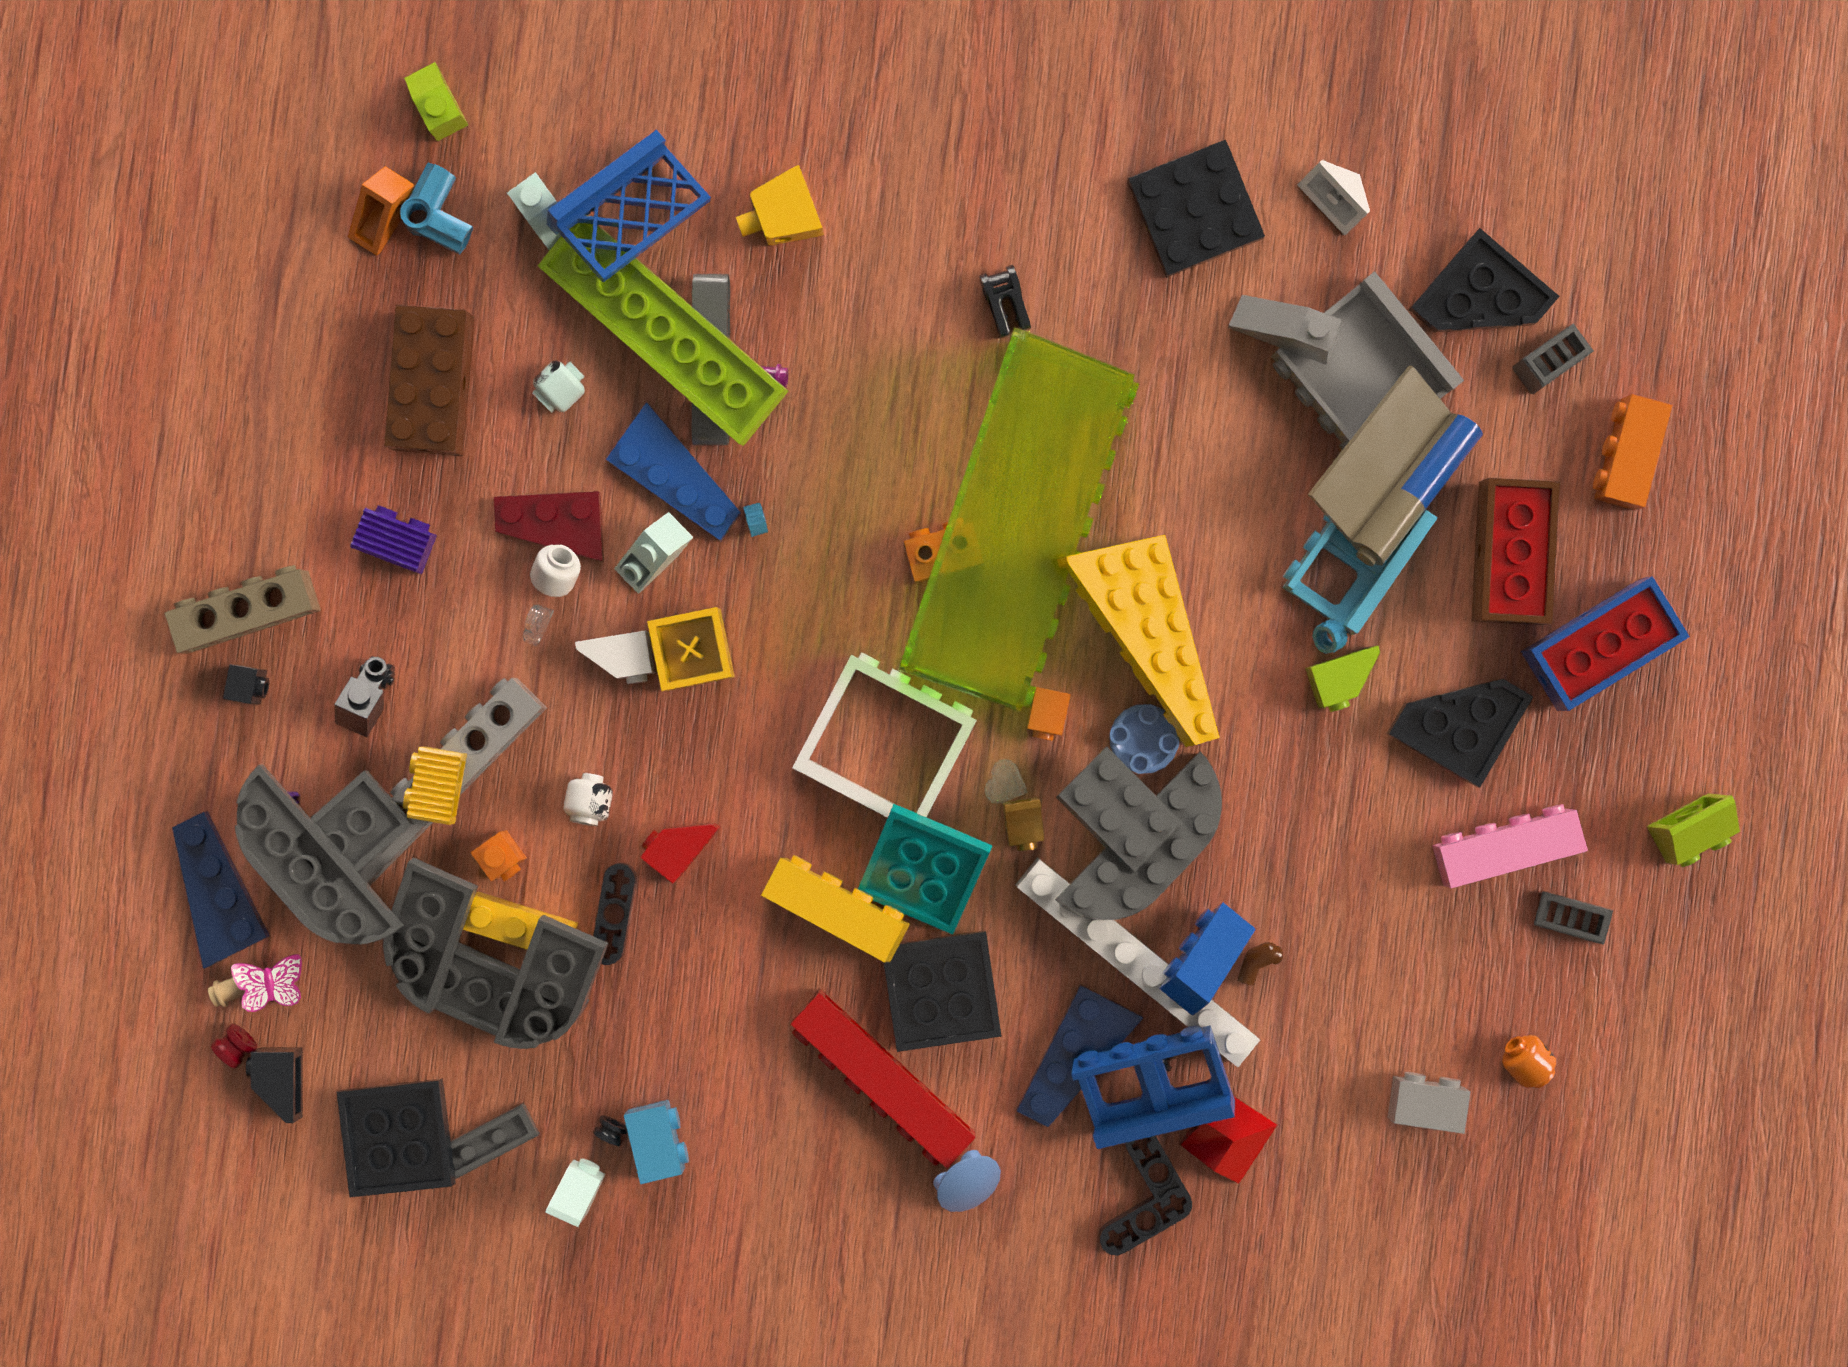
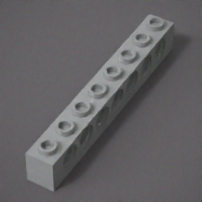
M503 678L490 691L493 697L484 706L479 703L473 707L465 716L468 722L459 731L456 728L452 729L440 741V744L443 746L441 749L467 754L460 795L547 709L518 678H511L509 681ZM501 705L506 706L510 711V719L503 726L498 724L494 718L496 709ZM476 730L482 732L485 736V745L480 750H475L470 745V736ZM413 777L409 781L406 778L402 779L390 791L393 795L392 799L398 806H403L405 791L407 788H412ZM410 818L414 825L359 872L360 876L371 886L433 822Z

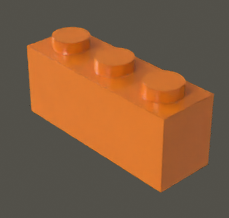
M1634 394L1622 398L1621 402L1617 401L1611 415V421L1615 422L1612 435L1607 436L1602 449V455L1606 456L1603 469L1597 471L1593 482V489L1597 490L1595 500L1631 510H1638L1646 506L1673 405Z

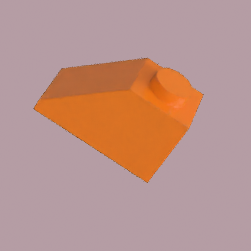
M386 166L379 170L361 186L348 238L376 256L380 254L402 220L400 215L401 206L410 198L415 185Z

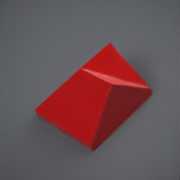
M1234 1096L1235 1117L1190 1127L1180 1145L1213 1171L1239 1184L1277 1127V1124Z

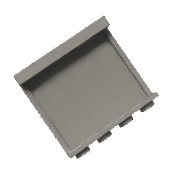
M1375 271L1325 312V314L1342 320L1340 335L1327 365L1283 348L1278 349L1271 356L1275 361L1273 367L1284 380L1289 378L1296 386L1295 394L1306 407L1311 405L1318 413L1317 421L1328 434L1334 433L1342 444L1339 445L1341 451L1408 366H1413L1440 399L1464 381Z

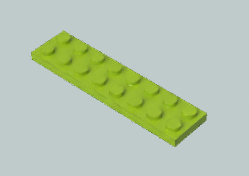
M577 223L569 229L576 238L592 240L593 224ZM597 225V241L617 243L610 234ZM561 236L538 264L541 270L738 444L744 446L788 393L784 386L637 258L605 282H602ZM585 247L591 254V248ZM595 248L594 258L605 269L616 261V251ZM621 251V252H620V257L623 256V255H624L625 253H627V252Z

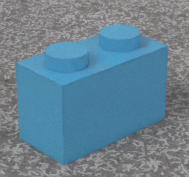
M669 1100L628 1109L624 1114V1119L640 1184L681 1175L685 1169V1163H689V1156L685 1142L679 1143L676 1129L681 1128L677 1108H671Z

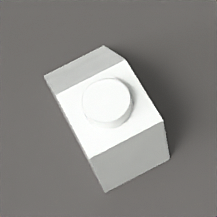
M648 631L575 642L576 649L614 677L619 679L626 678L627 684L648 681L647 674L656 673Z

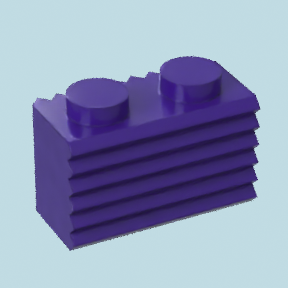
M377 505L375 511L365 508L350 547L422 574L437 537L436 534L428 532L430 525L411 517L408 524L396 520L398 512Z

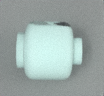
M555 360L534 378L533 385L535 390L532 393L551 413L555 409L559 412H565L584 394L585 389L580 381L585 376L570 361L564 365L560 361Z

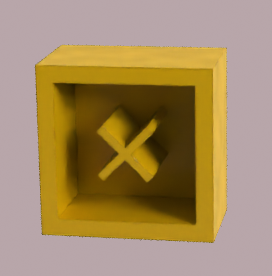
M714 607L647 621L661 691L666 692L735 678L720 608Z

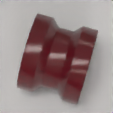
M231 1024L226 1029V1035L222 1039H216L211 1044V1048L223 1063L236 1069L242 1064L243 1057L246 1054H250L257 1049V1043L242 1027Z

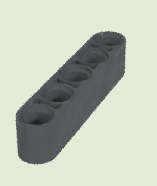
M693 274L692 307L730 339L729 274ZM692 403V444L729 445V435Z

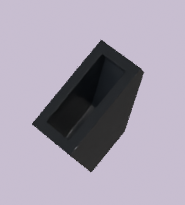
M260 1047L252 1051L251 1057H248L246 1061V1076L251 1078V1089L285 1123H295L303 1118V1047Z

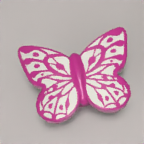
M299 954L289 955L276 963L272 968L267 967L265 969L248 963L233 964L231 967L233 979L240 990H245L241 1001L242 1008L248 1012H256L273 1000L283 1006L297 1004L301 999V992L294 982L300 978L301 956Z

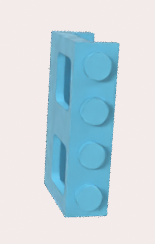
M1425 510L1383 565L1374 564V566H1368L1356 556L1357 550L1329 518L1324 515L1323 520L1327 522L1320 533L1314 531L1303 546L1307 550L1306 554L1300 562L1294 560L1283 575L1287 581L1282 588L1327 619L1339 621L1350 635L1358 634L1438 517ZM1322 548L1357 572L1356 580L1337 605L1330 603L1300 581Z

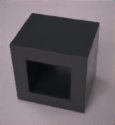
M230 664L223 699L247 704H261L262 698H266L269 690L270 681L269 678H266L267 670Z

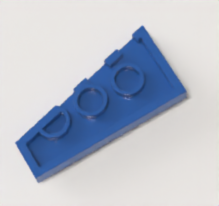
M646 402L606 460L722 541L741 512Z

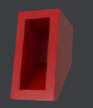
M716 823L665 828L660 833L653 830L641 845L645 851L640 858L674 884L721 827Z

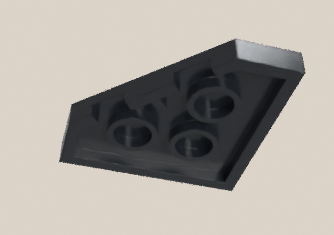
M1479 228L1409 308V311L1434 332L1535 325L1560 296Z
M1498 679L1403 704L1386 734L1475 787L1480 788L1533 696L1504 679Z

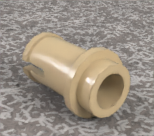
M232 977L223 982L219 980L214 981L213 986L208 988V993L215 1007L220 1005L227 1007L230 1001L242 997L245 990H240Z

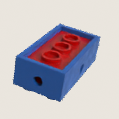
M1650 576L1638 579L1520 652L1557 711H1570L1690 636L1654 577Z

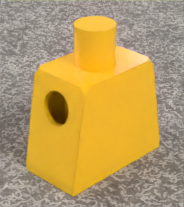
M799 165L753 190L750 193V197L755 210L736 217L743 237L763 230L768 245L783 244L824 235L821 222Z

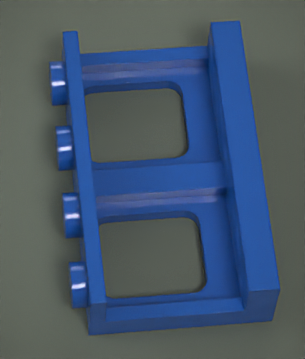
M1211 1025L1205 1027L1190 1026L1177 1034L1168 1036L1157 1034L1149 1037L1144 1042L1136 1044L1124 1042L1114 1046L1111 1050L1099 1053L1097 1051H1087L1079 1055L1078 1058H1074L1071 1075L1073 1081L1078 1080L1094 1124L1093 1139L1097 1149L1235 1117V1099ZM1202 1049L1211 1078L1207 1081L1182 1087L1172 1086L1162 1059ZM1134 1066L1143 1094L1136 1098L1109 1104L1104 1102L1095 1075Z

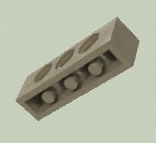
M295 565L276 570V577L263 580L262 576L253 577L242 581V588L232 591L229 590V587L219 588L208 592L209 598L196 602L195 598H189L174 603L175 609L164 613L177 653L189 654L320 612L321 609L309 571L296 569ZM278 588L282 592V601L278 606L273 607L270 604L269 595L274 589ZM245 599L249 605V610L244 617L240 618L236 613V605L240 600ZM211 610L215 615V622L207 629L202 619L205 612Z

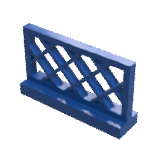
M657 130L548 210L546 225L555 235L559 233L602 282H605L710 202L711 197L665 146L666 140ZM664 159L673 169L672 179L652 177V167ZM648 171L647 176H642V174ZM632 182L647 184L646 199L625 197L626 186ZM651 185L672 187L671 202L650 200ZM676 188L690 189L698 199L690 205L675 203ZM621 191V196H615V194ZM605 202L620 204L619 219L598 217L599 206ZM624 205L645 207L644 222L623 220ZM649 208L670 210L669 221L664 225L648 223ZM594 211V216H587ZM674 211H681L674 216ZM577 223L593 224L592 240L576 238L569 229ZM597 225L618 227L617 243L597 241ZM622 228L643 230V240L637 245L622 244ZM647 231H653V233L647 237ZM585 247L591 248V254ZM595 248L615 250L616 261L604 269L594 258ZM621 251L627 252V253H625L623 256L620 257V252H621Z

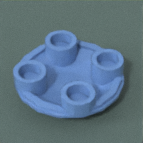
M1151 704L1135 705L1124 710L1114 720L1110 731V748L1112 752L1131 771L1138 774L1154 773L1165 768L1175 757L1179 747V737L1175 728L1163 716L1165 710Z
M977 1150L967 1151L962 1156L960 1162L953 1165L947 1172L937 1175L933 1181L941 1207L950 1212H963L980 1205L995 1191L1000 1181L1001 1170L994 1159L982 1156Z

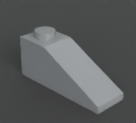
M1242 295L1228 328L1327 365L1339 338L1342 320L1309 307Z

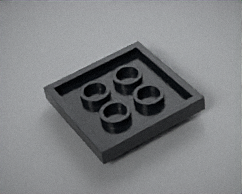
M1226 139L1128 178L1127 182L1166 278L1260 241L1265 237Z
M986 930L900 943L891 962H884L897 1052L1002 1037Z
M443 1078L345 1089L337 1092L349 1198L452 1187L456 1184Z

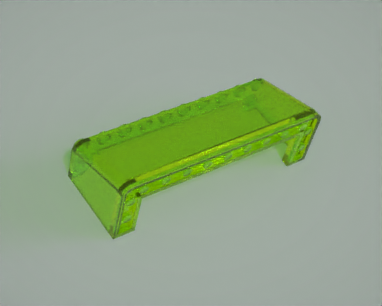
M1014 327L898 669L899 672L1017 712H1021L1023 706L1030 707L1036 691V687L1030 685L1034 672H1042L1048 653L1042 651L1046 638L1053 640L1059 623V619L1053 618L1057 604L1065 605L1071 587L1065 584L1068 571L1066 568L1060 569L1057 559L1082 553L1076 550L1080 537L1087 538L1094 518L1089 517L1088 513L1092 503L1098 505L1105 487V484L1099 483L1103 469L1110 471L1116 450L1110 448L1114 436H1122L1128 417L1122 415L1124 407L1130 408L1139 387V383L1133 381L1135 374Z

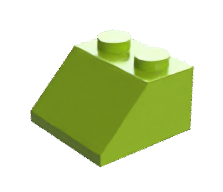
M1710 793L1647 826L1665 862L1673 865L1680 864L1681 867L1697 862L1701 858L1699 854L1709 848L1715 851L1727 846L1732 842L1730 837L1740 832L1734 798L1731 795Z

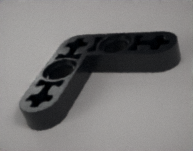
M1156 1136L1150 1137L1146 1141V1145L1151 1154L1156 1150H1159L1160 1154L1148 1157L1143 1164L1139 1160L1146 1157L1139 1146L1134 1148L1131 1146L1135 1141L1125 1143L1128 1153L1153 1196L1109 1220L1101 1227L1099 1241L1103 1250L1110 1255L1118 1256L1126 1253L1186 1218L1192 1210L1191 1196ZM1155 1163H1163L1168 1168V1174L1162 1181H1153L1148 1175L1150 1166ZM1175 1194L1177 1198L1184 1196L1185 1199L1181 1202L1183 1208L1178 1211L1174 1207L1165 1210L1164 1213L1168 1218L1162 1221L1160 1213L1154 1204L1159 1202L1163 1209L1171 1203L1169 1199L1171 1195ZM1143 1211H1149L1155 1215L1154 1225L1147 1230L1138 1228L1135 1223L1137 1215ZM1129 1220L1131 1228L1137 1236L1131 1238L1130 1233L1127 1232L1120 1237L1122 1242L1120 1245L1116 1246L1113 1242L1107 1244L1106 1241L1110 1238L1108 1232L1114 1230L1119 1234L1125 1231L1127 1228L1123 1222Z

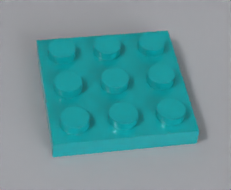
M893 804L858 889L872 896L873 901L884 906L889 905L905 915L954 934L990 854L992 845Z

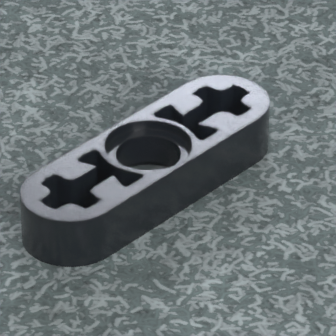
M617 863L610 866L603 877L593 936L606 942L609 932L602 933V927L608 930H622L621 936L615 933L612 939V946L617 947L618 951L612 953L609 958L603 957L601 962L603 965L616 963L625 952L637 883L635 870L626 863ZM619 869L624 870V876L630 880L629 883L622 885L620 895H628L627 901L618 897L607 898L608 892L612 894L616 892L617 883L611 880V876L618 874ZM609 904H618L624 910V918L620 923L612 924L606 920L604 913Z

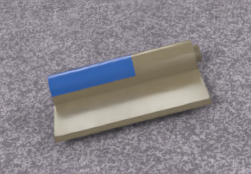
M1408 366L1308 493V496L1357 550L1356 556L1368 566H1374V564L1383 565L1483 436L1482 430L1471 419L1460 414L1451 413L1413 366Z

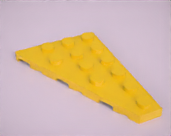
M1156 536L1057 559L1060 569L1066 568L1077 583L1076 592L1081 599L1087 602L1089 610L1105 633L1111 632L1122 648L1119 653L1132 666L1133 673L1149 695L1154 694L1166 710L1163 716L1169 724L1173 725L1185 747L1220 738L1166 536Z

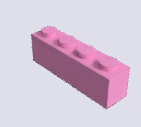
M1560 804L1542 809L1544 815L1530 818V814L1509 818V825L1498 828L1496 823L1475 827L1476 834L1465 837L1462 836V832L1442 836V843L1432 845L1443 886L1455 888L1588 851L1577 810L1564 809V805Z

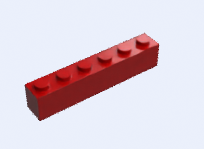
M821 989L792 1019L790 1025L795 1028L792 1034L803 1045L808 1046L811 1043L821 1052L818 1058L829 1069L834 1070L837 1067L847 1076L844 1082L855 1093L860 1094L863 1091L872 1099L870 1106L881 1117L886 1118L889 1115L898 1123L896 1130L907 1141L912 1142L915 1139L924 1147L921 1151L922 1154L933 1165L938 1166L941 1163L948 1169L976 1138L975 1131Z

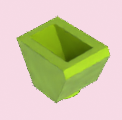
M436 62L404 78L429 132L437 141L468 126Z
M1378 645L1305 668L1318 708L1328 707L1330 712H1334L1350 706L1349 699L1358 697L1380 654Z

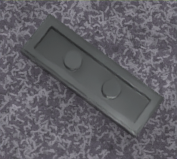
M524 1103L451 1141L455 1179L540 1134Z

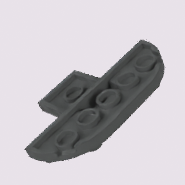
M1105 747L1058 794L1056 798L1105 848L1061 892L1055 901L1068 911L1086 919L1119 920L1142 911L1169 887L1210 843L1218 828L1221 817L1222 796L1219 781L1213 767L1201 751L1155 795L1108 747Z
M263 764L258 765L248 776L238 795L236 802L238 803L237 825H235L240 848L257 873L305 927L326 940L345 944H368L386 938L404 926L402 922L360 876L359 872L414 825L410 818H407V815L368 771H363L310 818Z

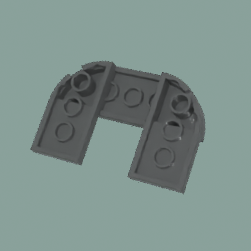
M416 858L408 861L391 910L404 926L383 939L386 966L391 965L399 981L396 984L399 991L419 1009L429 1014L436 1009L496 1036L494 1043L518 1049L536 1048L539 1044L553 1039L555 1041L565 1034L582 1015L588 1005V997L608 943L546 915H542L538 919L521 969H518L459 943L478 888L477 885Z

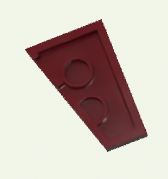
M599 491L494 497L495 532L544 546L563 545L577 555L604 562L601 493Z

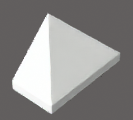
M1321 160L1297 184L1344 235L1370 212L1360 174Z

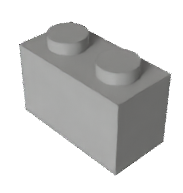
M1405 1072L1404 1077L1393 1076L1388 1119L1395 1124L1465 1134L1471 1091L1460 1086V1080L1439 1077V1083L1425 1081L1426 1075L1413 1072Z

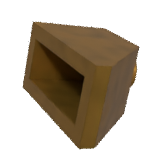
M1036 797L1002 803L1008 845H1016L1017 851L1038 848L1037 842L1045 841L1040 800Z

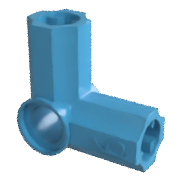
M428 162L410 198L401 206V219L407 230L413 235L423 236L460 255L470 240L473 226L440 210L456 177L446 169ZM416 210L427 212L426 219L419 224L410 222V215Z

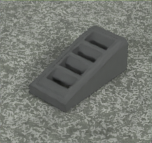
M1573 323L1524 357L1512 368L1531 394H1535L1590 355L1594 350ZM1564 338H1566L1577 353L1575 357L1562 341ZM1554 346L1559 355L1565 361V364L1561 362V360L1558 358V356L1555 354L1551 347ZM1540 355H1542V356L1544 357V359L1547 361V363H1548V364L1550 365V367L1553 369V372H1552V373H1551V371L1548 369V367L1546 366V364L1543 362V360L1540 358Z
M1543 891L1534 925L1604 945L1613 910ZM1551 901L1558 903L1553 922L1546 921ZM1565 905L1572 907L1567 926L1560 924ZM1579 909L1586 910L1581 930L1574 928ZM1593 913L1600 914L1595 933L1588 932Z

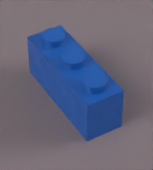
M1224 902L1213 911L1207 908L1195 922L1198 930L1195 934L1193 932L1190 933L1179 947L1183 953L1179 959L1175 957L1163 971L1166 979L1159 989L1192 1016L1210 1003L1256 930Z

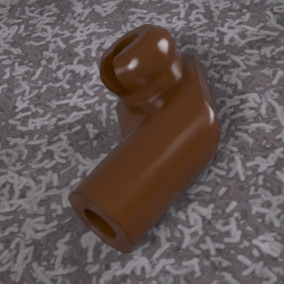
M1265 942L1249 949L1245 954L1237 981L1254 986L1260 968L1272 963L1276 965L1282 961L1284 955L1282 948L1274 943Z

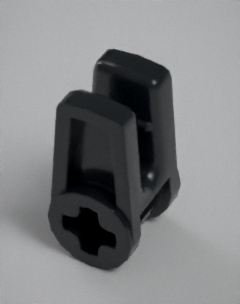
M1006 266V271L987 276L986 273L979 275L982 291L990 307L1000 339L1010 335V328L1007 322L1008 316L1005 315L1002 306L1003 299L1010 301L1015 315L1014 321L1017 322L1020 331L1031 329L1030 320L1022 298L1021 286L1014 266ZM1003 283H1008V284H1005V285H1002V286H999V287H995V288H994V286H997V285H1000V284H1003Z

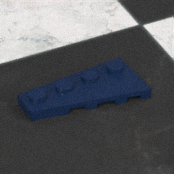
M208 811L202 812L172 827L203 969L269 937L270 935Z
M1080 984L1016 1109L1017 1112L1049 1127L1081 1090L1079 1081H1073L1071 1075L1074 1058H1078L1079 1055L1087 1051H1097L1099 1053L1111 1050L1126 1039L1143 1019V1016Z

